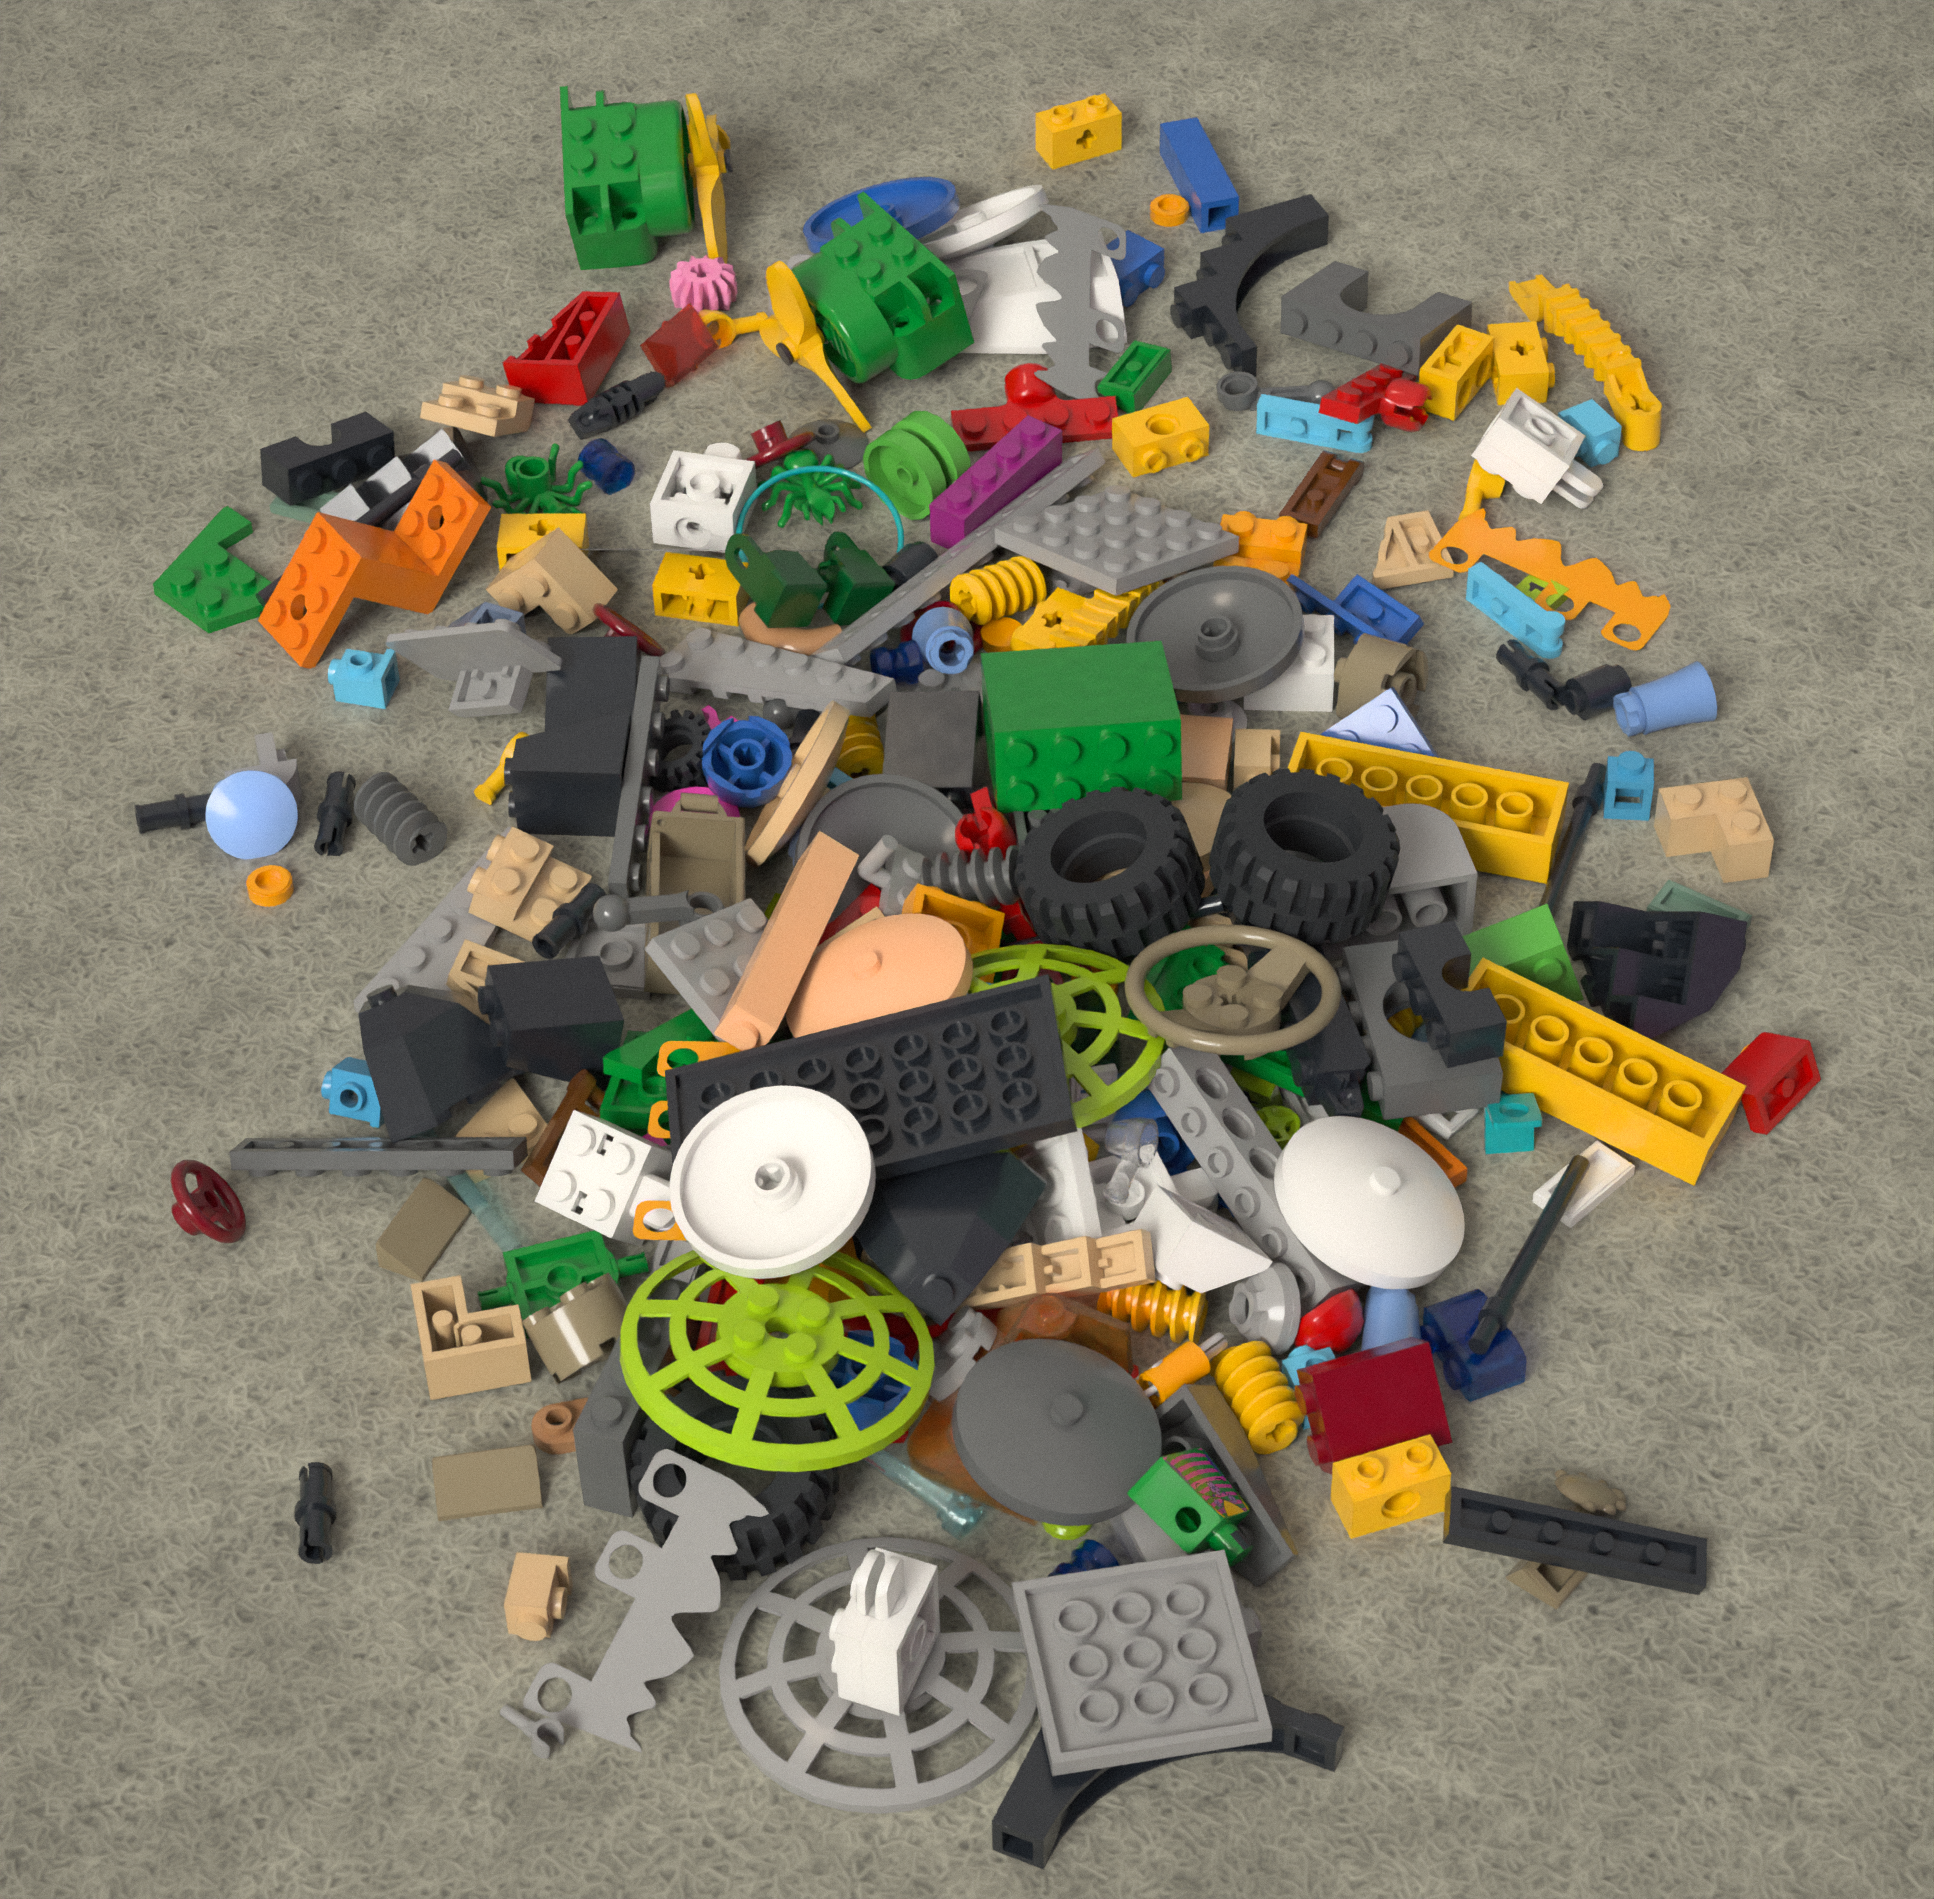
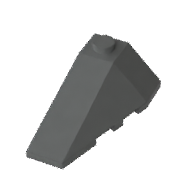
M1184 1384L1155 1409L1161 1430L1162 1445L1160 1457L1202 1447L1249 1506V1514L1236 1527L1253 1545V1548L1233 1568L1256 1587H1259L1268 1582L1299 1554L1245 1431L1218 1388L1209 1385Z

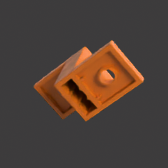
M434 459L395 531L317 512L258 621L300 667L311 669L317 665L354 597L429 614L436 607L490 511L491 506L446 462ZM443 515L445 520L440 528V518ZM304 606L307 609L305 616H303Z

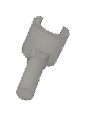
M509 1704L502 1707L500 1715L522 1730L531 1739V1749L536 1756L540 1758H548L550 1756V1747L547 1743L540 1740L543 1736H552L561 1745L564 1744V1728L559 1721L553 1718H543L535 1722Z

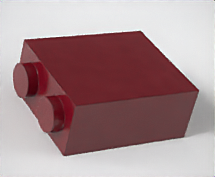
M1409 1337L1297 1369L1300 1384L1295 1386V1397L1301 1413L1304 1416H1308L1312 1435L1307 1436L1308 1451L1314 1465L1320 1466L1324 1472L1332 1475L1334 1462L1431 1434L1437 1447L1453 1443L1428 1341Z

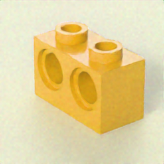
M1457 324L1420 368L1419 383L1427 385L1432 391V400L1427 399L1421 407H1425L1427 412L1455 421L1491 377L1494 337Z

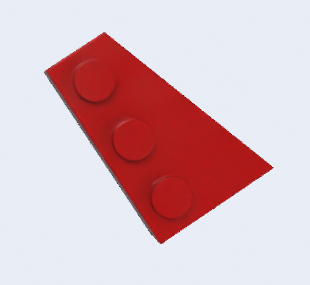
M582 291L551 319L553 326L541 337L534 334L527 340L529 348L518 358L510 355L502 362L509 385L520 388L521 394L524 396L535 398L534 403L581 406L594 397L631 333L620 292Z

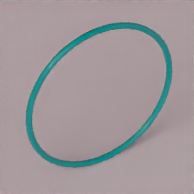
M830 466L799 467L770 478L760 485L748 498L741 510L736 527V533H742L744 520L749 508L756 498L774 483L801 473L827 472L852 478L873 490L885 502L894 517L898 532L897 552L904 547L902 521L890 498L877 485L865 477L845 469ZM739 551L741 562L749 563L746 554L743 551ZM820 603L817 609H822L824 603Z

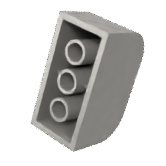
M1413 803L1382 807L1384 810L1382 815H1389L1400 840L1399 862L1385 904L1377 920L1372 922L1369 928L1354 937L1350 935L1348 939L1331 944L1330 940H1324L1321 947L1329 962L1343 959V947L1394 941L1399 939V932L1453 920L1462 936L1472 933L1477 871L1456 823L1447 814L1431 806ZM1284 850L1304 860L1324 863L1318 858L1302 852Z

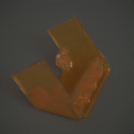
M1056 1293L1040 1294L999 1309L989 1315L988 1319L997 1327L995 1341L989 1351L980 1346L973 1357V1360L978 1362L989 1352L1011 1342L1027 1339H1054L1075 1343L1096 1351L1115 1362L1129 1375L1134 1370L1130 1324ZM960 1387L939 1402L934 1399L908 1439L907 1455L911 1468L923 1477L1035 1526L1038 1521L1010 1510L988 1495L976 1483L963 1465L952 1433L953 1407Z

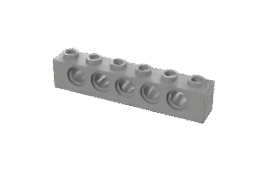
M1183 1046L1174 1049L1169 1047L1161 1056V1067L1156 1070V1075L1148 1087L1248 1237L1273 1262L1283 1263L1292 1271L1299 1288L1301 1317L1336 1294L1351 1288L1357 1292L1364 1285L1363 1283L1342 1275L1319 1260L1302 1244L1286 1222L1277 1202L1274 1188L1275 1167L1282 1150L1219 1056L1214 1053L1197 1051Z

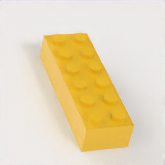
M1300 732L1288 766L1290 772L1311 769L1315 770L1317 775L1327 776V773L1338 776L1340 777V782L1349 786L1353 783L1362 788L1365 797L1368 799L1373 797L1382 807L1411 803L1434 807L1447 814L1456 823L1477 871L1547 884L1565 821L1569 782Z
M1482 958L1469 977L1468 988L1461 989V991L1490 988L1507 1021L1503 1056L1498 1057L1503 1071L1501 1091L1510 1095L1533 1093L1540 1110L1695 1186L1730 1127L1746 1085L1494 962Z

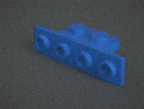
M1291 574L1286 580L1297 596L1303 612L1312 614L1315 610L1320 615H1334V633L1342 636L1347 632L1354 637L1353 642L1355 645L1363 633L1407 645L1424 625L1418 614L1358 574L1334 601L1294 574Z

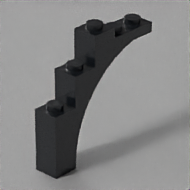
M1309 194L1226 218L1222 246L1200 252V269L1196 272L1197 280L1174 287V304L1170 307V314L1176 328L1182 327L1190 339L1204 336L1207 345L1210 347L1215 346L1226 369H1233L1234 372H1247L1256 377L1257 345L1241 327L1237 316L1241 304L1249 291L1262 277L1285 261L1328 244L1329 215L1317 200Z
M1264 1695L1272 1725V1741L1052 1776L1041 1727L992 1819V1850L1044 1869L1062 1837L1076 1820L1099 1799L1119 1785L1144 1772L1195 1756L1247 1751L1281 1753L1335 1772L1343 1753L1345 1726L1334 1723L1324 1715L1317 1713L1309 1714L1284 1705L1272 1696Z

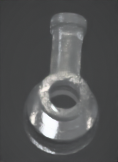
M1135 1117L1112 1122L1109 1125L1105 1137V1147L1108 1153L1120 1159L1110 1183L1106 1184L1103 1195L1109 1201L1116 1204L1126 1203L1129 1196L1128 1190L1138 1168H1147L1152 1163L1158 1146V1126L1154 1119Z

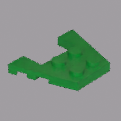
M229 506L222 508L153 583L155 595L208 634L260 617V612L264 610V607L257 600L256 594L272 582L226 550L253 533L252 523Z
M691 1008L607 1053L603 1057L604 1074L642 1085L657 1070L660 1047L668 1041H719ZM790 1032L768 1042L766 1045L792 1039L793 1035ZM681 1048L671 1052L667 1060L689 1065L697 1063L699 1057L695 1051Z

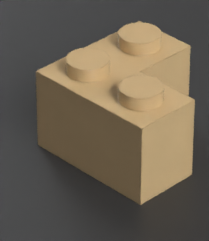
M559 527L511 557L486 588V591L500 606L522 612L524 615L540 605L558 626L571 635L595 621L597 617L593 614V606L596 603L607 605L618 590Z
M1748 777L1658 789L1654 827L1666 857L1711 851L1723 883L1769 876L1774 838Z
M461 1275L410 1284L430 1400L532 1382L519 1304L468 1313Z

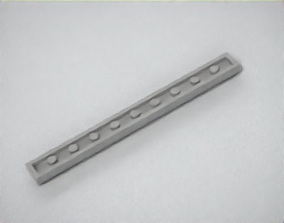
M1099 449L1069 457L816 650L810 657L849 667L861 660L859 653L862 650H869L880 645L888 639L886 634L891 628L897 629L915 618L913 613L915 609L927 607L942 597L939 591L944 587L950 588L953 578L959 574L966 573V570L970 567L975 568L991 560L994 557L992 550L1002 548L995 544V527L1013 522V519L1018 516H1031L1043 512L1044 508L1048 506H1059L1070 498L1067 493L1068 491L1079 489L1093 481L1094 476L1092 473L1106 463Z

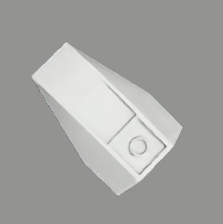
M1098 232L1099 242L1107 249L1102 233ZM1045 239L984 249L942 261L952 271L956 269L982 270L988 274V279L969 320L975 343L960 353L1047 354L1042 348V344L1054 342L1056 339L1043 325L1035 304L1057 301L1062 297L1037 274V268L1046 257L1058 253V250ZM1091 250L1090 308L1119 318L1124 324V343H1127L1119 281L1113 263L1109 256ZM965 275L957 279L961 295L972 292L977 286V279L974 276ZM1106 320L1097 322L1096 332L1098 336L1107 343L1116 342L1118 332L1115 326ZM1089 343V348L1098 347Z

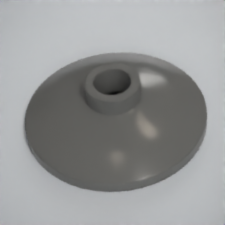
M834 419L809 422L797 428L789 436L791 438L805 431L814 432L816 436L814 442L801 449H808L817 454L819 466L827 454H831L836 464H843L846 470L856 466L863 460L866 446L869 445L866 434L860 428L849 422Z

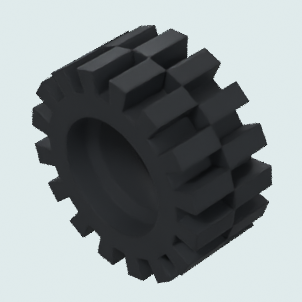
M678 710L670 711L671 718L666 719L664 716L663 738L655 739L654 749L659 751V769L657 776H650L649 784L655 786L656 790L664 793L666 790L670 793L695 784L698 787L706 786L703 779L705 776L702 770L703 744L711 728L708 722L706 723L699 714L695 717L692 711L685 710L682 717ZM682 745H692L690 751L682 758L674 761H664L666 755L674 748Z

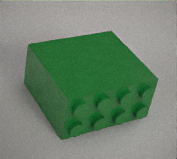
M1162 641L981 653L984 736L998 811L1012 813L1013 811L1026 812L1061 809L1062 803L1072 798L1077 801L1087 797V792L1099 790L1101 793L1110 792L1111 787H1125L1130 792H1133L1134 788H1140L1152 792L1153 795L1158 794L1169 801L1182 800L1181 717Z

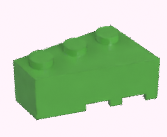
M1548 904L1463 936L1471 952L1469 977L1481 959L1485 958L1571 1001L1584 1000Z

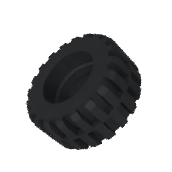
M1289 768L1277 769L1272 772L1271 776H1268L1265 772L1251 778L1249 783L1241 784L1232 792L1231 798L1226 800L1210 852L1209 865L1211 868L1209 874L1215 889H1218L1217 894L1226 907L1232 906L1235 917L1244 924L1249 921L1255 927L1284 933L1300 941H1306L1308 945H1321L1324 943V940H1330L1331 944L1348 939L1350 935L1354 937L1369 928V925L1376 921L1381 914L1399 862L1400 840L1389 815H1382L1384 810L1381 804L1373 797L1370 799L1365 797L1363 789L1353 783L1350 786L1340 782V777L1327 773V776L1317 775L1315 770L1301 769L1299 772H1290ZM1284 850L1302 852L1316 857L1324 863L1304 860Z
M1111 787L1110 792L1104 793L1094 790L1087 792V797L1077 801L1072 798L1062 803L1060 810L1055 813L1050 811L1041 818V826L1039 828L1033 827L1024 841L1026 846H1021L1016 859L1015 883L1036 934L1039 935L1043 944L1066 945L1092 950L1122 962L1123 957L1131 955L1135 959L1141 951L1153 942L1170 935L1174 931H1181L1188 924L1190 919L1188 914L1195 913L1202 899L1201 895L1205 888L1204 867L1186 820L1179 808L1173 806L1171 801L1140 788H1134L1133 792L1128 791L1125 787ZM1127 868L1116 876L1093 882L1109 872Z
M725 1369L711 1372L729 1385L746 1391L749 1380L739 1374L737 1376H727ZM692 1380L681 1384L683 1391L677 1396L673 1397L670 1393L666 1395L672 1403L691 1417L714 1429L729 1434L732 1433L739 1408L730 1406L711 1396ZM770 1386L767 1397L779 1399L807 1398L797 1387H789L787 1389ZM761 1414L753 1440L778 1444H806L830 1441L820 1414L802 1417H776ZM646 1416L640 1427L643 1440L638 1439L633 1444L631 1459L634 1467L630 1471L632 1487L637 1497L636 1500L647 1527L651 1530L655 1542L662 1548L679 1516L640 1496L638 1488L655 1454L663 1449L672 1450L699 1464H702L710 1456L678 1441L659 1427L649 1416ZM663 1465L656 1471L653 1477L655 1491L663 1497L678 1495L686 1485V1473L679 1465ZM837 1468L804 1472L778 1471L770 1485L754 1497L766 1508L769 1514L762 1517L746 1515L741 1520L732 1521L729 1526L738 1548L736 1554L711 1556L718 1576L720 1572H727L730 1581L746 1580L747 1572L759 1570L762 1577L776 1572L774 1564L784 1559L789 1564H792L803 1556L801 1546L805 1542L814 1545L824 1533L820 1520L829 1521L832 1519L836 1508L833 1495L839 1491Z

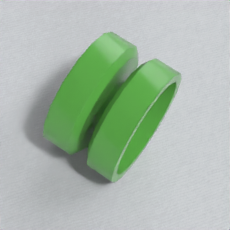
M913 411L867 445L863 456L864 470L868 480L877 485L890 498L899 514L910 520H921L929 515V504L971 467L966 447L955 430L942 418L928 411Z

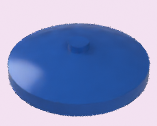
M914 177L893 180L857 190L825 205L806 221L803 233L808 249L814 254L820 252V247L834 238L831 229L832 221L842 218L852 227L864 219L857 195L863 191L917 240L932 233L951 220L959 210L960 203L954 184L948 180L936 177Z

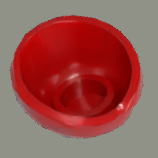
M1351 1288L1336 1294L1301 1317L1298 1332L1293 1342L1294 1346L1298 1348L1308 1345L1315 1350L1330 1347L1334 1355L1342 1354L1350 1349L1356 1338L1360 1335L1364 1324L1361 1302L1354 1289Z

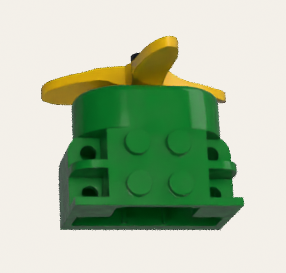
M568 86L560 87L565 216L580 270L618 268L648 263L658 252V237L692 232L695 226L693 177H696L698 203L702 214L708 256L710 259L722 257L724 263L727 264L726 204L722 174L727 173V169L728 173H733L731 151L726 149L725 153L724 149H719L716 114L707 115L705 120L696 93L685 94L693 153H691L686 117L683 106L678 100L639 104L632 102L608 104L605 90L596 91V105L573 108Z
M863 191L857 195L863 220L851 227L842 218L835 219L831 222L834 238L821 246L820 252L791 270L782 261H776L766 269L767 287L774 314L760 323L759 333L765 345L773 354L781 358L786 365L790 366L797 362L823 380L860 430L865 433L872 427L842 387L830 362L843 375L855 383H865L888 367L897 376L912 380L928 374L975 342L955 273Z

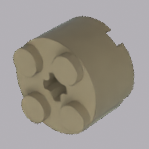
M1363 633L1348 658L1341 657L1334 670V681L1340 683L1336 706L1337 717L1344 719L1389 688L1394 687L1414 718L1420 708L1419 705L1413 704L1417 690L1425 692L1428 682V660L1426 654L1413 646Z
M609 1273L598 1277L588 1284L584 1282L559 1297L561 1302L550 1309L547 1306L522 1321L527 1330L528 1337L557 1385L580 1375L581 1368L584 1370L600 1361L607 1360L619 1338L621 1325L629 1303Z

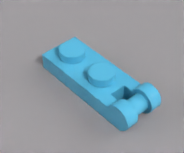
M1261 394L1257 403L1256 434L1355 453H1365L1372 448L1373 436L1369 431L1373 428L1374 415L1359 424H1354L1318 413L1319 404Z
M1482 562L1468 569L1467 601L1539 656L1554 659L1561 655L1563 642L1560 636L1564 633L1565 617L1561 613L1544 610L1532 598L1523 594L1506 581L1503 576L1497 574Z

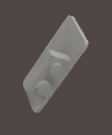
M497 619L495 623L485 624L468 622L464 626L458 627L435 626L434 629L422 631L406 629L404 633L389 634L385 643L389 648L436 678L450 681L458 680L448 711L463 718L521 713L524 702L527 699L533 673L560 670L563 659L551 652V647L547 643L530 638L521 632V627L518 624L506 619Z

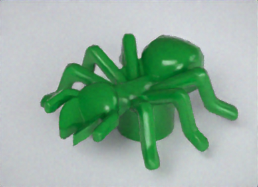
M558 443L552 445L548 462L541 457H527L524 455L512 457L506 462V481L508 490L513 494L508 495L499 482L481 477V484L494 489L500 499L493 501L492 505L496 509L503 508L506 514H527L523 511L531 503L532 506L528 514H537L539 507L543 509V514H583V512L575 507L580 505L584 491L592 488V482L588 480L579 484L573 497L559 494L570 493L573 490L576 474L583 468L584 464L580 460L570 468L567 482L564 485H552L556 481V462L560 449ZM521 500L514 509L509 505Z
M808 449L789 452L784 458V468L775 466L770 478L799 467L819 466L817 454ZM827 454L820 465L845 469L843 464H836L831 454ZM826 472L801 473L784 478L788 482L778 481L768 487L773 489L770 498L762 503L761 509L762 511H767L775 506L780 492L786 490L791 493L786 496L783 514L778 521V527H785L791 518L793 505L796 509L803 512L804 518L807 521L810 520L809 512H812L813 517L820 525L823 526V517L832 524L835 518L834 503L838 505L841 512H845L846 507L840 496H831L830 493L841 491L850 506L861 510L863 503L856 500L851 492V489H861V484L859 481H853L849 477L830 473L825 476ZM838 477L842 478V480H843V481H839V482L830 484L831 482H833V481H834L835 479H837ZM767 480L760 481V482L757 484V487H759L760 485H762V484H763L764 482H766Z

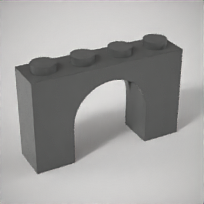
M1337 261L1332 262L1281 296L1280 333L1375 363H1383L1419 376L1420 368L1457 324L1471 329L1473 302L1436 292L1418 306L1405 312L1396 314L1361 312L1367 308L1369 271Z
M1398 940L1343 947L1342 967H1336L1335 971L1340 980L1341 993L1343 996L1346 995V1004L1371 1059L1368 1068L1369 1072H1367L1369 1098L1371 1101H1378L1384 1120L1487 1107V1104L1500 1103L1503 1071L1498 1057L1447 1068L1439 1051H1433L1428 1042L1417 1041L1402 1035L1387 1021L1399 1011L1411 1008L1409 991L1404 982L1397 981L1392 968V955L1397 953Z
M674 1279L665 1280L646 1300H678L681 1293L691 1283ZM700 1296L695 1301L700 1302ZM639 1317L637 1345L643 1365L650 1376L677 1361L669 1340V1322L671 1317ZM686 1319V1335L689 1345L694 1352L702 1320ZM620 1335L573 1428L584 1505L633 1518L638 1502L631 1483L630 1471L634 1467L631 1453L634 1442L638 1439L643 1440L640 1427L648 1415L638 1405L625 1382L620 1364ZM689 1377L672 1387L681 1393L683 1391L681 1384L687 1382Z

